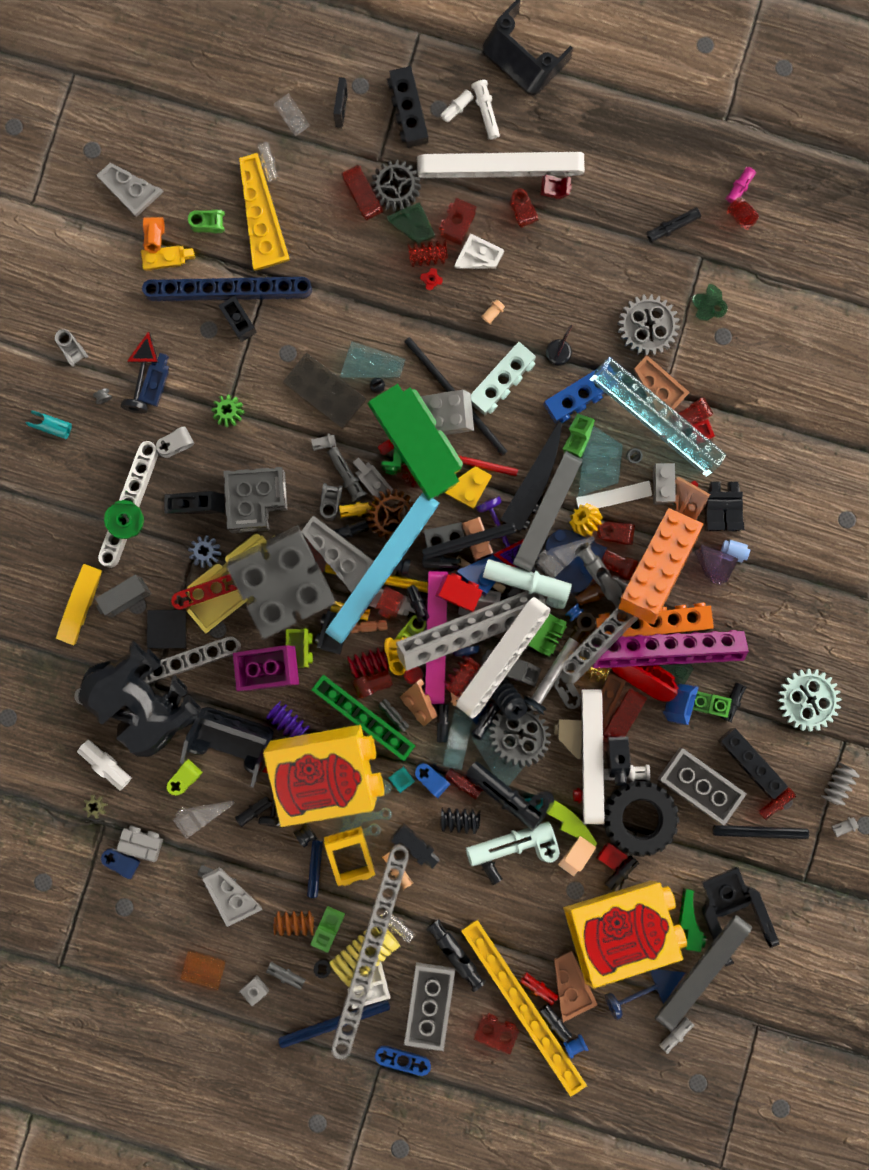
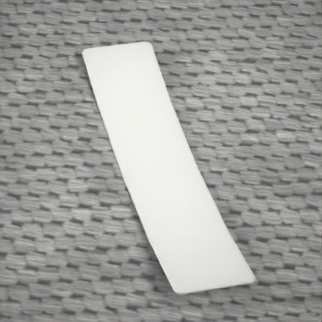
M649 481L577 497L576 500L578 509L580 504L585 505L586 503L602 508L652 496Z

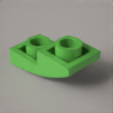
M697 691L692 710L728 718L732 699Z

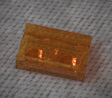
M188 951L180 979L218 990L226 961Z

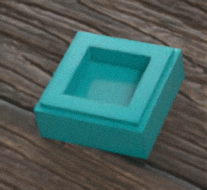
M404 766L388 777L399 793L415 782Z

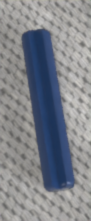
M321 840L312 842L307 897L317 898L323 847V841Z

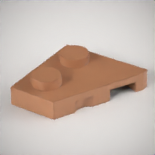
M678 476L675 480V511L697 520L711 494Z
M420 679L402 694L400 699L424 727L437 716V713L431 704L429 694H424L421 687L424 685V682Z

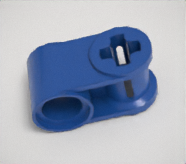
M419 764L415 769L416 778L436 798H439L451 785L428 764ZM422 768L424 770L427 768L428 776L423 775L420 777L419 769Z

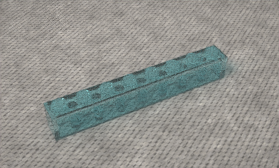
M609 357L598 367L590 380L706 477L721 465L726 456L721 449L615 360Z

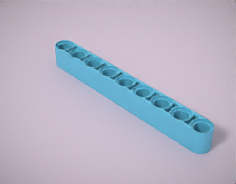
M424 493L418 497L325 632L327 635L340 644L344 642L439 505L438 501L435 499L428 501Z

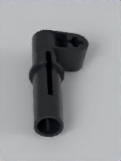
M478 761L465 774V777L502 806V810H508L532 831L540 825L554 805V797L548 791L539 792L529 802L518 794V790L511 789ZM541 799H543L544 805L537 810L535 807L541 804Z

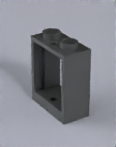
M135 574L95 598L97 601L95 606L101 615L104 614L113 618L150 596L151 592L143 578Z

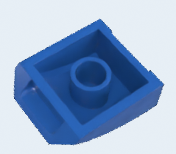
M676 684L677 688H679L677 689L678 694L673 700L667 701L665 710L662 712L667 721L688 725L698 687Z

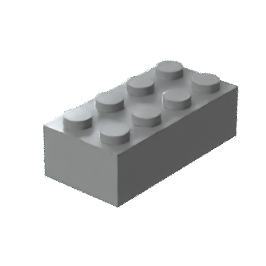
M679 748L657 779L723 826H725L746 796L744 791L683 748Z
M416 962L404 1045L444 1051L455 968Z

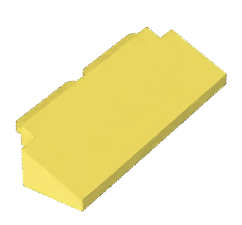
M253 534L225 557L226 563L223 566L215 564L188 585L187 588L230 574L226 568L229 559L260 543L264 551L268 552L266 549V539L263 535ZM226 578L222 579L225 584V590L229 589L227 585L234 584L236 586L233 579L229 582H226ZM214 582L211 585L212 592L219 593L222 590V585L219 582ZM198 588L193 591V597L197 600L204 596L202 589ZM235 590L185 609L206 634L247 602V599L243 600L239 591Z

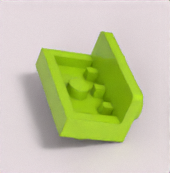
M286 629V645L295 646L297 667L309 668V664L313 663V652H309V644H313V633H309V629Z

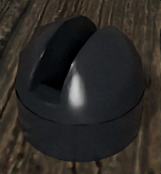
M374 378L371 380L370 389L372 392L379 394L384 391L385 382L383 379ZM381 381L382 384L375 388L373 387V385Z

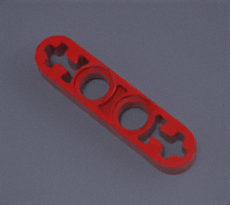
M227 574L174 593L171 603L176 609H184L238 589L234 584L227 585L229 589L225 590V584L222 579L226 578V582L232 580L231 575ZM214 582H219L222 585V590L219 593H214L211 590V585ZM198 588L204 592V596L199 600L193 597V591ZM189 591L192 603H189V600L183 601L182 606L174 603L177 600L176 596L186 597L185 592Z

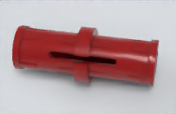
M528 972L520 980V983L532 990L535 996H540L551 1006L559 996L548 989L544 982H539Z

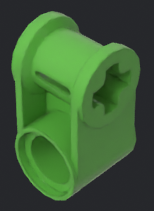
M222 210L192 211L188 215L190 228L194 232L222 233L225 231L223 227L225 212ZM196 218L202 220L198 225L192 223Z

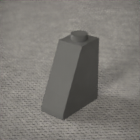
M487 649V652L482 657V666L493 651ZM518 659L505 677L535 687L541 669L529 662Z

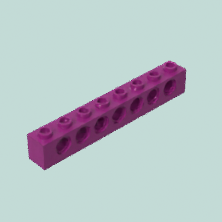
M736 630L728 632L712 631L709 633L693 632L690 634L673 633L671 635L654 634L652 636H621L593 664V668L744 661L749 650L745 632Z

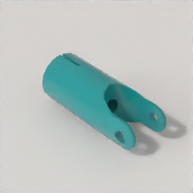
M31 410L32 414L42 417L44 421L41 424L26 422L28 426L63 439L68 438L72 428L71 423Z

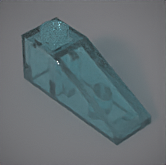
M455 709L443 761V766L462 770L472 724L471 718L462 710Z

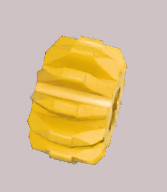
M588 503L585 505L580 504L579 509H574L575 513L570 515L572 520L569 523L573 531L584 537L587 534L592 536L593 531H598L597 527L602 525L600 520L603 517L599 509Z

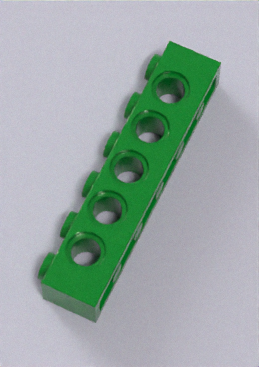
M322 675L312 688L314 693L353 723L361 725V728L366 733L372 735L374 739L403 761L415 748V744L325 675Z

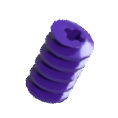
M281 701L267 714V720L274 718L272 725L279 723L278 731L285 729L283 732L284 736L290 734L289 737L303 735L310 727L309 725L302 727L304 720L297 722L298 715L291 717L293 710L285 711L287 704L280 706Z

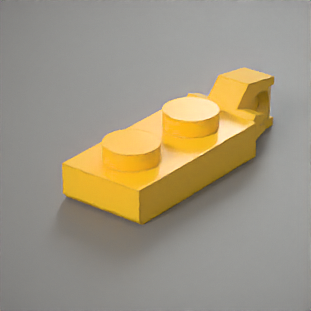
M183 246L164 247L157 251V253L141 250L142 264L145 271L182 266L181 264H186L185 260L195 259L193 248L184 249Z

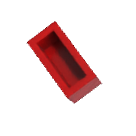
M455 573L445 574L435 596L469 612H474L483 590L479 589V585L472 581H468V583L462 581V577Z

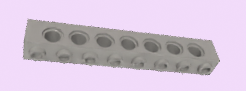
M525 591L396 642L398 658L407 671L505 632L510 628L529 600L536 598L546 605L543 595L536 593L528 594L529 591Z

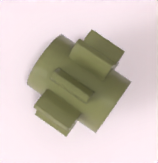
M91 795L90 801L84 800L86 807L82 810H87V817L94 815L95 819H98L99 813L106 814V811L103 809L108 803L102 802L103 796L96 799L95 795ZM98 803L97 808L99 809L93 811L94 807L92 806V804Z

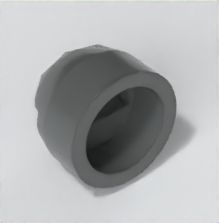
M637 448L628 450L626 454L627 460L634 464L639 463L643 457L641 450ZM637 452V454L632 459H630V456L633 453Z

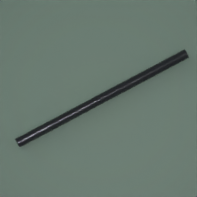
M410 337L404 341L405 344L447 392L456 391ZM472 410L473 423L502 456L508 452L507 449Z

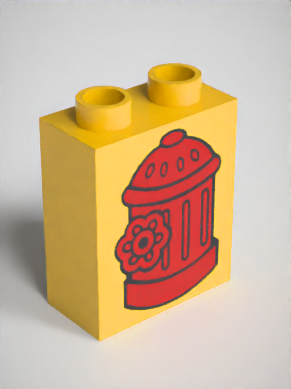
M361 725L272 740L263 752L281 827L370 812L374 809L377 797L384 796V784L381 773L372 774L369 760L376 759L374 739L372 735L363 736Z
M650 880L563 907L585 984L596 988L683 960L680 949L687 947V941L681 925L673 926L669 910L675 909L676 905L669 886L661 887L660 882Z

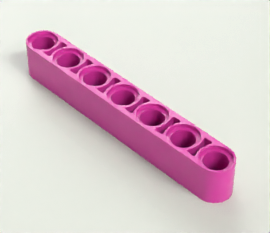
M447 571L428 572L427 612L430 617L427 620V630L447 622V601L435 596L444 575L448 574ZM446 655L426 663L425 695L429 694L431 704H444Z

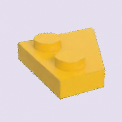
M475 466L458 478L459 482L452 489L444 493L474 509L492 475Z

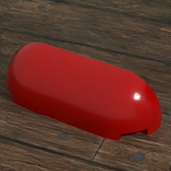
M658 665L611 667L613 672L620 678L656 700L671 701L678 694L677 689L679 688H677L674 681L675 677Z

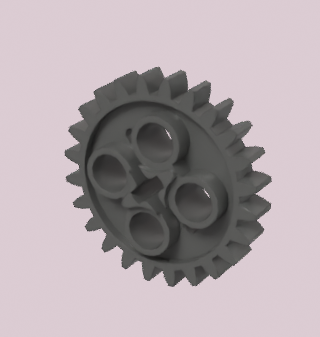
M531 709L529 712L526 711L521 718L509 720L501 711V715L497 714L494 717L495 720H492L493 727H490L488 730L492 734L489 735L488 739L493 740L489 746L496 748L493 754H500L498 760L505 758V765L511 761L512 767L519 763L520 768H523L525 763L530 767L532 762L536 764L539 759L544 757L543 753L548 751L546 746L551 743L547 738L551 734L545 733L549 726H543V723L546 721L545 719H538L540 713L533 715L534 710ZM508 722L514 723L515 729L510 728ZM527 726L532 727L533 730H534V733L528 732L527 729H526V727H527ZM504 740H509L512 743V747H508ZM523 745H528L531 751H526Z

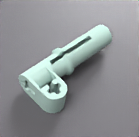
M490 559L487 561L483 578L529 591L528 594L536 593L547 596L546 604L558 609L565 607L572 586L571 583L540 575L538 571H535V573Z
M549 821L541 823L534 831L530 828L517 832L512 830L510 834L466 848V854L471 866L516 852L520 854L522 850L535 847L538 858L544 862L556 861L560 853ZM526 837L528 838V840H525V841H522V842H518V843H515V844H512V845H509V846H506V847H503V848H500V849H497V850H494V851L489 852V849H492V848H495V847H498V846H501V845H504V844H507V843H511V842H514V841H517V840H520V839H523V838H526ZM551 841L550 845L540 848V844ZM547 849H551V853H549V856L544 854V852H546Z

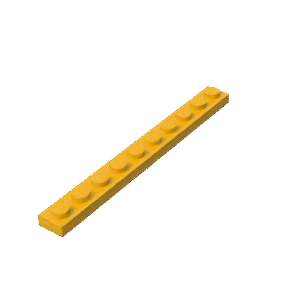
M475 920L463 928L461 932L570 1097L587 1086L585 1081L479 921Z

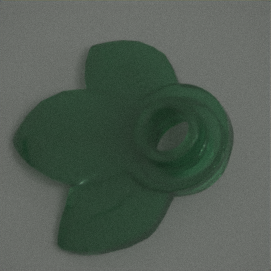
M708 284L706 294L692 296L694 306L699 309L695 315L698 319L707 321L713 317H723L726 314L728 306L722 300V291L717 286ZM715 306H719L721 311H716Z

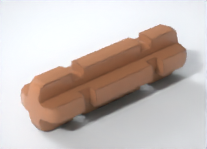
M387 621L360 622V624L357 622L351 633H359V631H384L388 628Z

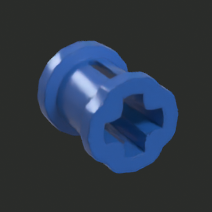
M581 1034L578 1035V1038L568 1043H563L571 1059L581 1051H588Z

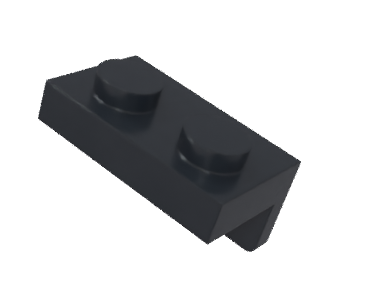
M327 611V614L322 616L320 625H323L322 631L317 633L315 643L318 649L341 655L344 642L340 644L325 633L337 614Z

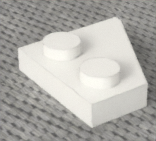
M470 234L454 268L496 269L504 249Z
M381 961L380 965L375 967L364 1006L391 998ZM356 985L353 991L360 994L364 991V987ZM351 1005L352 1009L358 1008L357 1005Z

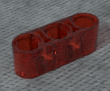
M359 165L341 173L366 221L383 213L381 205Z
M630 688L604 730L603 737L607 739L609 737H625L645 704L647 697Z

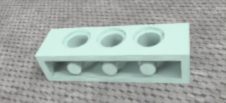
M518 342L471 394L472 405L484 416L488 412L491 414L498 405L496 403L500 398L504 400L511 392L509 391L510 387L513 384L517 386L523 379L521 375L525 371L529 372L535 366L536 356ZM513 362H517L521 365V368L514 370L510 365ZM505 376L508 378V382L501 384L498 378ZM488 390H493L496 393V396L493 398H488L485 395V392Z

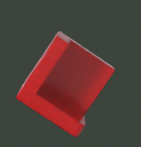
M606 842L596 858L615 870L628 856Z

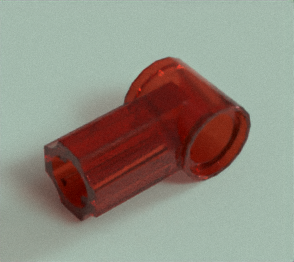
M704 397L672 417L677 428L682 430L697 421L701 422L713 415V412Z
M608 550L605 551L601 560L608 570L618 573L622 578L629 581L640 563Z
M388 670L352 681L358 699L393 686Z

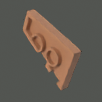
M647 355L633 370L663 421L689 394L688 390Z
M572 951L555 958L554 965L562 1022H565L598 1004L589 986L585 984L582 971Z

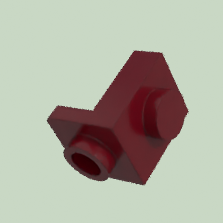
M550 175L542 176L541 195L559 200L569 196L572 189L571 177L567 176L561 179Z

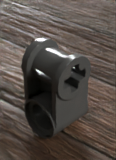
M327 483L323 484L320 513L324 520L333 521L336 519L343 486L334 487L328 486ZM327 507H331L334 509L332 515L327 516L324 514V510Z

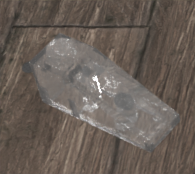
M590 537L552 548L548 552L544 550L538 555L536 565L547 577L555 578L577 557L575 551L580 545L584 543L591 544L595 539Z
M231 800L191 807L187 810L183 807L175 813L177 817L173 821L187 839L236 804V802Z

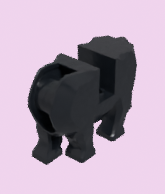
M133 640L129 645L128 654L119 660L98 663L87 670L81 682L79 701L96 716L102 725L126 705V709L130 713L140 717L139 725L134 726L121 721L118 724L116 739L122 742L137 757H150L163 749L178 730L194 723L198 714L201 713V707L189 695L183 699L182 704L179 706L181 697L187 694L188 687L176 675L171 678V686L167 694L163 696L156 695L143 678L159 668L161 660L149 648L144 651Z

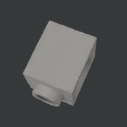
M258 975L240 990V993L251 1006H254L269 992V988Z

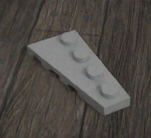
M312 516L301 532L352 593L374 561L315 516Z

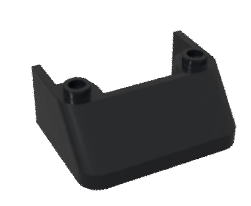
M515 0L497 19L483 43L482 50L484 55L528 95H537L571 60L573 47L570 45L559 58H556L552 53L545 52L535 59L510 36L515 28L514 18L520 11L521 0Z
M204 707L201 709V713L198 714L184 740L180 763L184 764L189 752L202 755L209 748L245 759L243 766L245 770L253 773L250 787L254 788L265 762L263 752L269 742L272 741L274 732L266 725L215 708Z

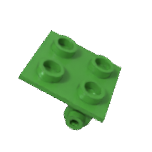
M549 614L528 645L543 655L550 657L551 654H554L557 646L554 643L559 644L556 638H562L559 634L563 635L567 628V622Z

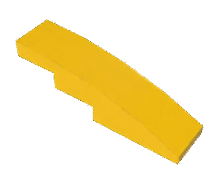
M83 564L66 606L56 639L73 646L76 644L81 626L84 624L88 609L92 605L102 570Z

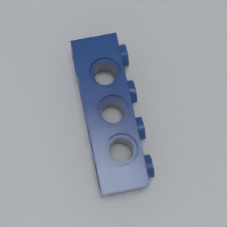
M610 362L545 400L543 405L555 424L559 421L564 423L571 418L570 414L575 411L578 414L587 408L586 405L593 402L594 404L603 398L602 395L606 392L611 394L619 388L618 385L621 379ZM595 381H602L604 387L601 389L597 388L594 385ZM584 390L588 393V397L581 398L578 392ZM569 400L572 403V407L565 408L562 402Z

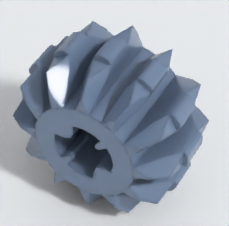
M206 535L204 541L199 536L197 537L199 543L191 542L195 548L188 549L189 552L194 553L189 558L195 559L194 564L196 566L201 562V568H205L207 562L208 566L212 567V560L218 563L219 560L215 558V555L221 556V552L215 550L221 546L219 544L214 545L216 539L213 538L209 541V536ZM204 547L209 550L207 556L201 554Z

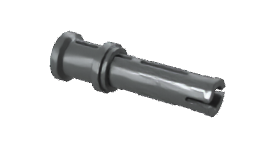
M336 446L328 450L327 454L344 481L343 487L348 490L352 497V503L366 497L367 493L362 490L358 483L359 479L353 476L338 447Z

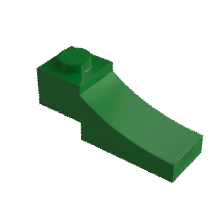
M683 888L678 924L681 925L682 929H685L687 947L684 949L701 952L702 947H705L706 936L702 930H699L695 920L693 908L694 890Z

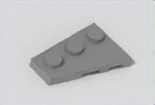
M109 163L97 174V177L135 217L163 193L162 189L135 177L112 163Z
M220 867L202 876L227 927L262 910V906Z

